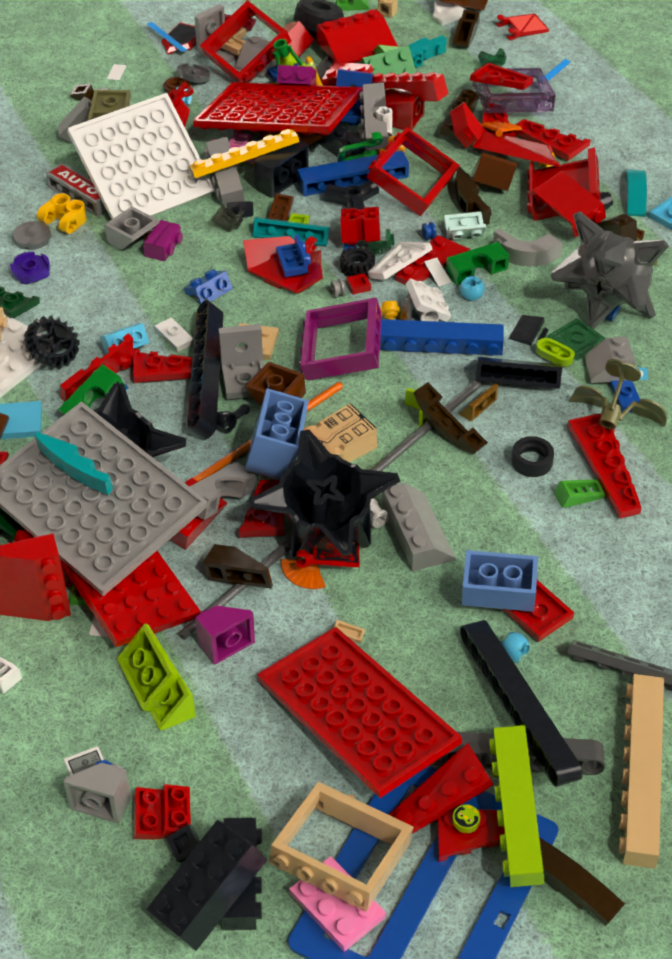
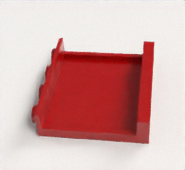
M595 147L588 149V159L560 164L559 167L551 166L535 170L533 161H530V169H527L529 179L527 180L529 190L527 192L529 202L527 203L528 213L532 214L534 220L560 216L547 204L538 207L534 202L532 190L561 171L601 201L599 161Z

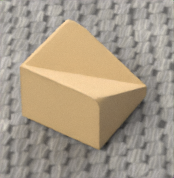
M378 0V11L383 16L392 18L397 13L398 0Z

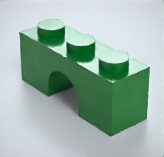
M499 242L491 243L447 257L446 273L458 286L461 285L465 278L475 276V268L486 269L491 275L508 270L509 254Z
M102 364L58 410L64 416L81 401L91 408V404L96 399L107 396L114 383L124 382L118 374Z

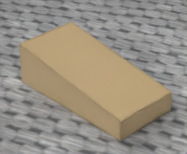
M337 620L334 626L352 641L361 643L365 629Z

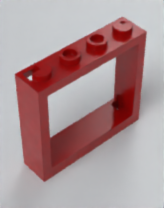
M247 0L200 45V48L209 60L236 82L249 83L275 59L273 54L275 51L273 46L275 41L285 39L288 45L292 41L284 28ZM255 16L278 35L239 72L215 52Z
M406 127L402 133L398 132L393 139L394 142L391 140L385 148L386 151L382 150L377 157L378 161L373 160L372 164L368 167L370 172L367 178L413 212L422 216L455 175L460 165ZM401 145L443 174L424 199L382 169Z

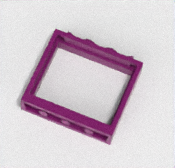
M377 297L306 311V319L303 321V347H300L301 361H299L300 372L304 373L306 380L379 368L382 311ZM367 319L365 352L315 360L318 328Z

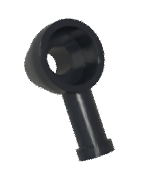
M243 404L234 412H217L216 426L221 431L230 433L236 427L237 420L250 412L249 406Z

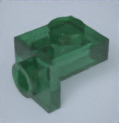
M499 48L495 56L480 51L478 58L481 66L490 63L502 67L506 62L507 56L504 50Z
M386 229L385 241L367 242L366 247L369 248V251L372 250L373 254H383V250H390L391 245H394V234H390V229Z

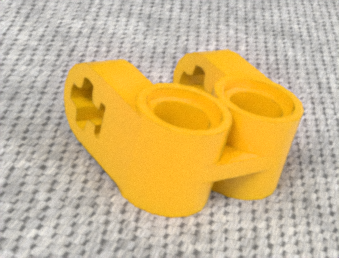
M56 194L39 208L37 219L45 224H50L55 219H60L59 229L67 234H71L87 221L85 204L81 200L70 201V197L67 194Z

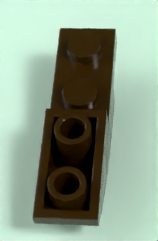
M463 89L453 103L452 110L465 102L470 111L474 113L480 93L474 92L471 89ZM449 115L440 128V134L457 138L454 134L451 115Z
M458 167L455 194L462 212H481L483 224H490L492 212L490 207L478 195V184L461 167Z

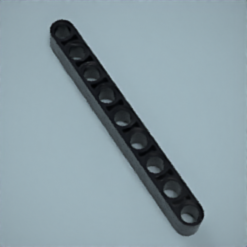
M209 300L203 301L196 312L187 427L204 440L214 434L217 424L221 362L219 328H223L224 316L223 311Z
M481 620L462 625L460 634L464 645L515 726L525 725L527 745L552 785L558 787L581 780L582 769L579 761L488 622Z

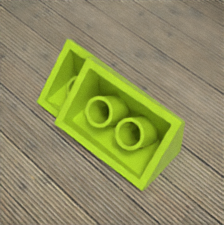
M144 624L116 659L142 710L151 712L159 730H165L196 717L194 699L191 691L150 626Z

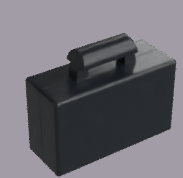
M522 315L508 339L531 346L545 322L544 317ZM546 327L537 340L545 338L549 331Z

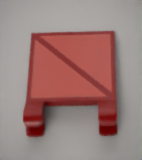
M535 13L510 17L497 16V19L501 20L496 22L498 27L505 26L508 23L512 27L508 29V32L512 33L507 35L509 40H514L519 36L549 32L547 26Z

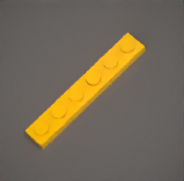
M286 129L278 135H269L264 137L263 140L249 142L246 146L231 148L226 153L214 154L209 159L197 160L189 165L193 176L198 178L298 143L299 138L293 129Z

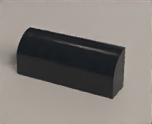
M478 357L476 381L560 388L561 364Z

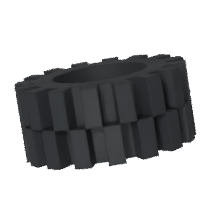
M353 246V249L348 247L347 251L343 250L340 255V269L346 277L363 273L369 277L368 271L375 266V253L373 254L372 250L369 251L368 247H365V249H363V246H359V248Z

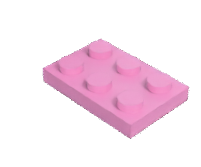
M331 856L322 862L350 876ZM301 880L289 888L291 897L344 952L386 918V912L375 900L366 912Z

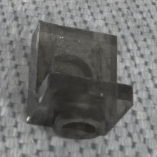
M222 205L211 221L230 233L234 227L238 229L243 222L241 217L244 211L241 210L236 215Z

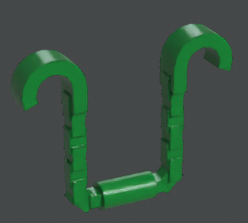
M373 132L371 133L372 139L343 146L338 151L337 161L341 162L377 155L375 150H370L362 154L345 157L346 151L380 145L383 142L381 133Z

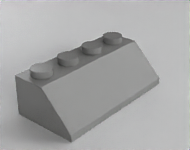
M405 483L396 484L382 492V507L389 513L388 520L412 571L456 561V557L424 492Z

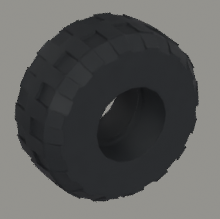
M300 0L296 5L294 13L295 22L300 21L308 33L317 35L318 24L344 17V13L338 5L326 0Z

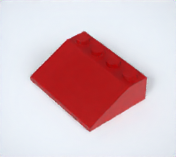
M377 9L360 14L357 13L349 17H341L337 20L326 21L317 25V43L333 62H360L364 57L375 55L373 50L378 45L398 47L385 18Z
M54 533L0 545V615L43 621L60 620L71 616Z

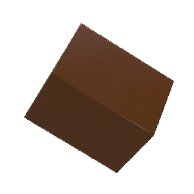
M482 153L472 170L473 181L508 191L517 163Z

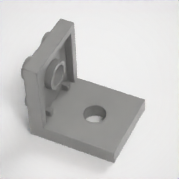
M221 4L194 16L197 51L201 54L203 52L200 45L225 22L224 6ZM222 48L215 52L229 64L239 57Z
M261 324L219 328L221 366L227 400L252 397L245 386L264 367ZM238 343H246L244 346H236Z

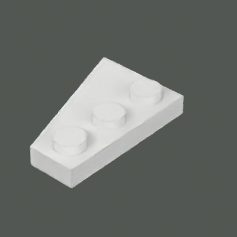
M399 242L368 271L370 279H379L381 281L388 279L399 270L433 250L431 243Z

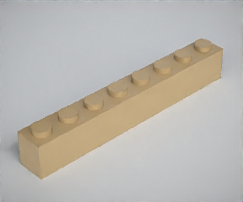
M634 674L632 683H627L625 696L630 699V704H626L625 719H629V725H625L624 740L628 741V747L624 746L623 762H627V769L623 768L621 783L626 784V791H622L620 806L625 807V814L621 813L619 830H624V837L619 839L618 853L623 854V864L655 869L660 847L664 678Z

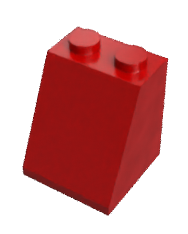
M393 88L385 91L386 107L392 109V127L405 130L408 127L413 130L424 115L425 101L403 89Z

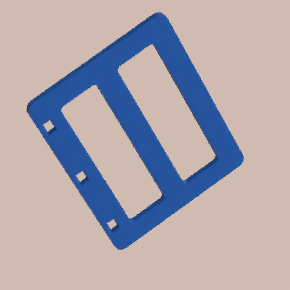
M427 766L383 797L379 798L374 794L368 805L389 815L400 805L410 787L415 786L419 788L438 769ZM483 791L462 804L471 805L477 810H502L501 802H496L495 795L487 791ZM536 814L539 837L553 845L558 835L557 824ZM354 828L335 861L352 878L357 879L379 839ZM437 834L369 956L364 957L350 949L344 952L334 941L324 936L325 931L306 911H304L289 936V948L292 952L306 959H402L457 855L450 856L448 860L439 862ZM503 872L458 959H496L532 886L511 887L510 877H504ZM500 913L509 916L503 929L495 925Z

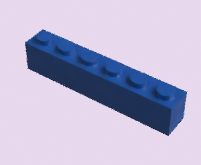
M396 151L382 169L396 179L408 178L409 162L403 151ZM378 155L297 169L300 190L303 196L325 193L328 184L345 188L350 185L360 186L369 181L367 178L370 172L368 167L372 164L373 160L378 161Z
M382 319L380 350L501 356L503 353L504 324Z

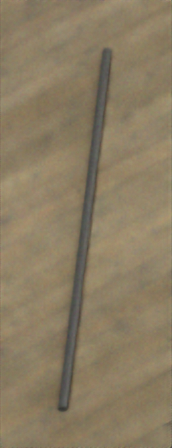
M475 380L450 401L445 408L451 413L481 387V383ZM428 420L370 470L383 471L434 426ZM290 538L264 559L261 564L269 568L290 550ZM235 584L206 610L216 605L225 606L248 585ZM196 618L178 633L181 639L185 640L197 630Z

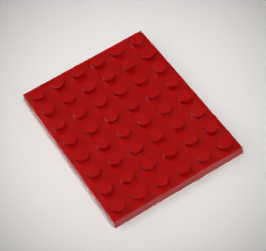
M232 82L193 120V125L203 130L217 128V130L234 129V131L251 130V132L264 130L269 133H275L277 131L293 129L295 132H302L305 135L311 133L328 135L358 101L360 92H363V87Z

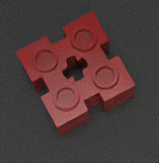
M379 206L364 207V209H341L342 243L355 245L359 240H365L368 244L381 241Z

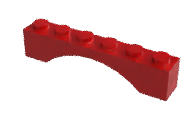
M392 72L383 75L382 73L373 75L372 84L384 82L385 90L392 88L403 89L415 94L423 101H439L449 94L444 74H436L435 72L422 74V72L395 74Z

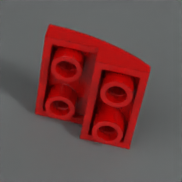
M164 784L162 790L136 787L133 792L134 839H166L184 826L191 825L190 787Z

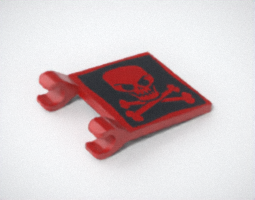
M323 539L313 546V555L305 550L297 551V557L305 558L303 561H296V566L299 568H304L311 564L360 567L359 545L354 542L352 544V553L343 556L329 540Z

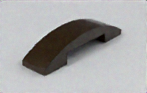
M429 382L415 390L414 396L424 415L447 440L471 454H475L487 445L488 442L474 428L468 431L440 403L443 396Z

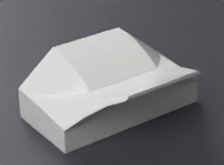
M438 0L434 2L435 9L432 19L443 26L459 20L462 17L463 10L466 9L459 5Z

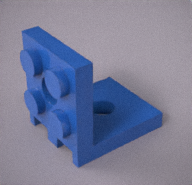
M338 69L336 86L350 87L353 84L357 87H363V84H372L373 73ZM360 98L339 123L344 121L354 126L361 124V119H365V117L361 116V105H364V103H361Z

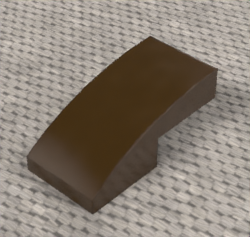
M91 84L76 85L70 96L79 101L85 96L92 101L94 90ZM105 88V89H94V90H109V88Z

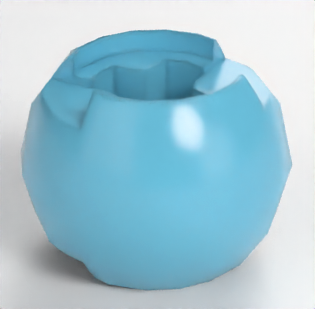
M475 276L465 278L460 285L462 296L470 301L478 300L485 291L483 281Z
M510 632L505 641H501V644L512 661L519 663L521 662L519 661L524 654L527 655L530 645L528 639L523 634Z

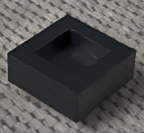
M190 824L166 838L176 861L179 863L184 862L200 842L193 825Z

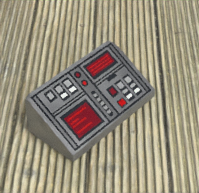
M408 293L398 305L400 312L396 320H411L412 298Z

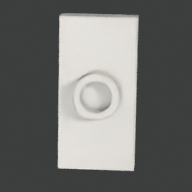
M173 318L155 325V331L177 353L194 345V339Z

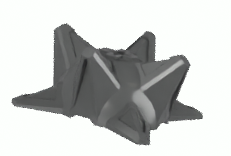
M580 211L574 213L573 217L581 244L551 272V278L553 281L565 282L564 286L566 289L583 290L587 294V326L595 329L617 305L623 304L630 305V307L641 312L649 319L655 317L656 313L648 288L652 281V265L669 247L666 241H634L630 237H622L614 234L612 231L603 230Z

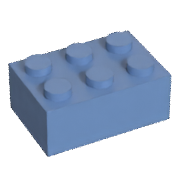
M466 550L462 605L534 612L538 556Z

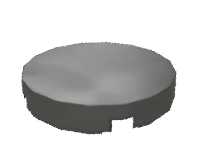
M183 63L177 66L176 74L184 80L203 83L210 79L209 70L201 65L193 64L192 67L188 63Z
M39 221L22 223L13 231L15 245L22 249L24 247L29 248V250L44 247L50 242L49 239L52 236L49 226Z

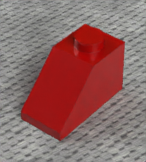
M465 102L450 111L454 134L461 144L467 148L478 141L485 132V129Z

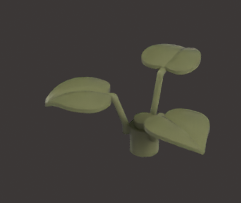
M610 359L605 365L609 375L620 377L612 403H609L599 390L583 385L578 386L574 390L569 401L602 407V416L599 424L607 429H615L618 420L622 421L630 410L636 415L651 419L664 427L667 422L665 409L657 402L648 399H640L639 402L633 401L621 413V407L616 404L623 380L638 381L641 377V371L636 366L626 362L623 363L618 359Z

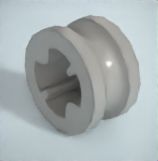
M338 279L337 282L332 280L330 286L334 298H337L338 295L345 296L343 280Z

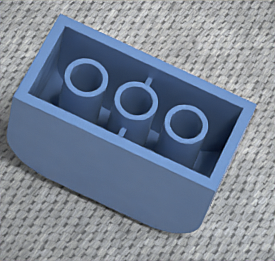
M266 389L244 470L280 480L290 464L297 459L300 431L304 430L309 400Z

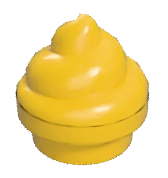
M396 301L383 302L381 307L382 316L385 319L394 320L400 312L398 303Z

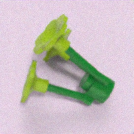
M279 39L273 44L277 72L278 65L293 66L296 63L299 64L298 66H308L316 69L313 62L309 64L302 62L285 39Z

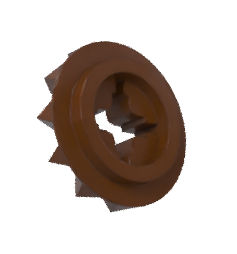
M179 76L172 77L164 82V91L169 93L173 88L180 87L183 82H186L189 88L191 87V82Z

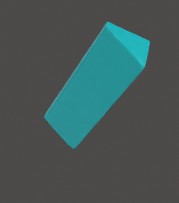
M256 217L254 218L252 237L272 238L290 236L295 241L294 235L299 234L301 241L306 242L312 236L317 239V242L313 245L327 247L331 226Z

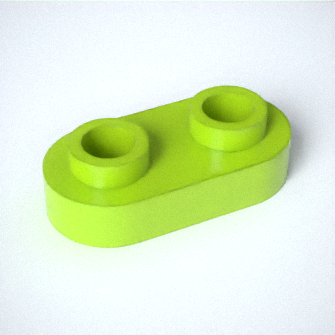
M542 338L537 342L536 353L539 356L555 364H561L563 367L573 364L575 353L571 348L551 338Z

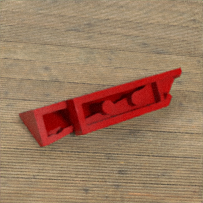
M487 131L473 145L474 148L559 167V162L555 160L550 145L505 135L497 137L495 134Z

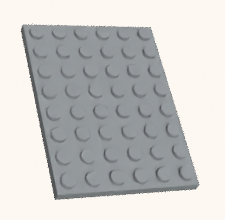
M82 401L44 430L42 434L76 445L80 456L94 461L97 471L109 474L113 487L109 496L87 487L54 465L38 449L35 438L0 465V508L34 537L54 533L59 558L102 596L106 595L208 507L207 500Z

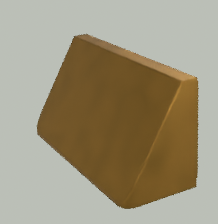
M498 384L492 385L461 411L459 415L469 421H473L497 400Z

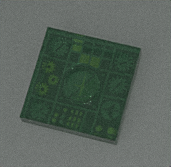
M579 318L574 319L548 335V338L571 348L575 353L574 360L576 361L583 358L585 354L606 339Z

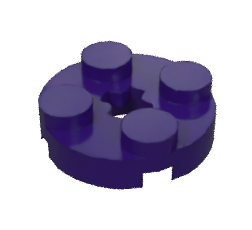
M35 252L21 253L10 264L12 276L25 285L47 278L50 275L49 259L42 253H40L41 256L35 255Z

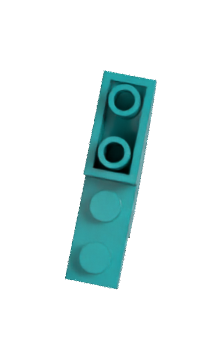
M443 35L431 40L424 37L410 44L409 48L415 68L423 66L424 60L445 53L447 38Z

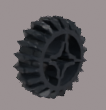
M43 315L40 320L36 318L33 323L28 325L24 333L23 345L26 346L25 352L30 353L29 359H36L35 365L40 362L43 364V368L49 365L51 370L55 367L60 370L64 365L68 366L70 362L74 361L76 354L79 352L80 340H77L78 333L73 332L74 326H67L68 320L63 323L60 317L54 320L52 315L48 319ZM47 331V334L37 336L38 333ZM62 349H66L65 352L60 353V354H56L57 351H61Z

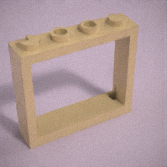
M317 782L272 843L269 863L278 867L279 870H284L298 877L301 881L310 883L322 889L325 893L334 895L348 902L351 906L354 905L367 912L409 847L413 826L323 783ZM315 808L392 845L367 884L288 846Z

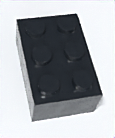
M299 139L298 143L266 153L255 159L256 190L270 198H274L276 193L280 194L298 181L297 169L309 167L308 143Z

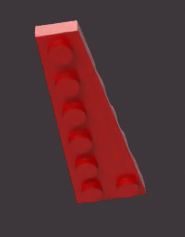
M601 413L568 420L567 426L618 517L621 519L641 514L642 507L632 483L631 475L626 469L624 455L621 454L619 441L616 440L614 434L615 430L604 428L599 424L602 416Z

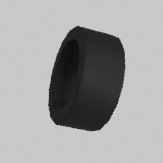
M537 436L521 438L515 442L512 449V466L518 473L527 477L543 476L553 466L554 448L547 440ZM525 452H536L544 456L545 459L532 462L525 460L520 455Z

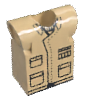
M351 403L320 421L318 426L312 425L304 428V430L310 429L331 454L339 455L348 462H352L377 448V428Z

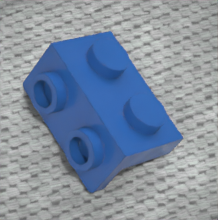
M299 234L294 235V244L276 247V254L285 277L308 273V265L311 264L310 255L306 253L305 242L301 241Z
M215 269L205 272V276L202 278L192 279L189 281V285L184 287L186 295H196L200 304L205 300L211 302L233 289L227 272L216 271Z

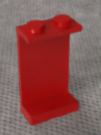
M563 171L532 190L535 204L538 207L547 204L570 223L575 238L579 234L573 217L574 213L580 211L596 224L606 218L604 204Z

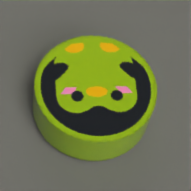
M461 805L455 809L453 825L458 831L471 833L479 827L480 813L475 807Z

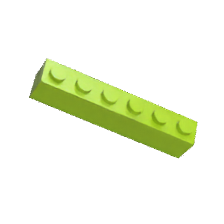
M525 725L493 728L494 738L489 739L491 754H496L497 761L492 762L493 778H499V785L494 786L496 802H501L502 810H497L498 826H504L505 831L504 835H500L501 852L507 851L508 860H502L504 877H510L511 887L544 885V871Z

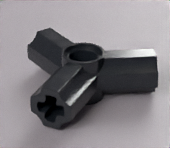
M371 180L360 186L350 185L346 188L328 184L324 193V199L345 204L346 208L364 209L363 201L377 195L379 187Z

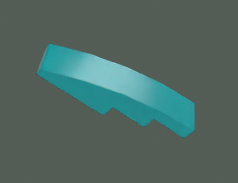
M39 432L35 433L34 436L38 449L54 465L87 487L109 496L113 489L110 475L97 471L94 461L80 456L76 445Z

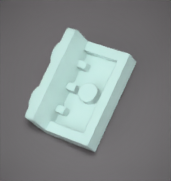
M481 212L444 215L443 217L447 239L460 240L463 237L470 236L471 238H479L485 233L486 224H483Z

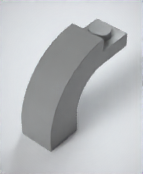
M500 228L495 230L493 235V243L499 242L508 252L509 262L512 264L540 266L551 263L561 257L563 242L549 233L534 241L518 240Z

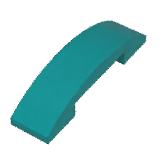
M626 169L627 215L646 217V171Z

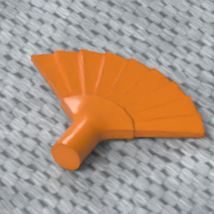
M481 123L483 127L495 131L497 137H501L503 132L522 130L520 126L511 123Z
M281 559L283 573L293 584L306 589L326 587L318 564L299 568L296 566L297 560Z

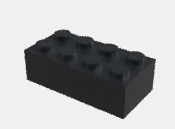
M217 819L146 910L197 951L268 859L250 842Z

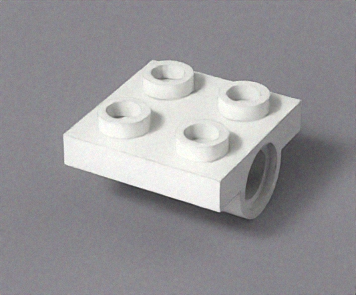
M411 278L408 280L406 286L420 320L438 321L440 319L448 322L452 316L441 290L436 287L427 286L422 281H415Z

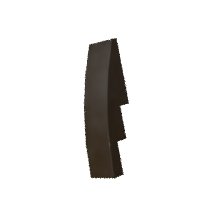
M539 837L544 881L556 892L561 890L580 909L585 906L606 926L625 903L580 864Z

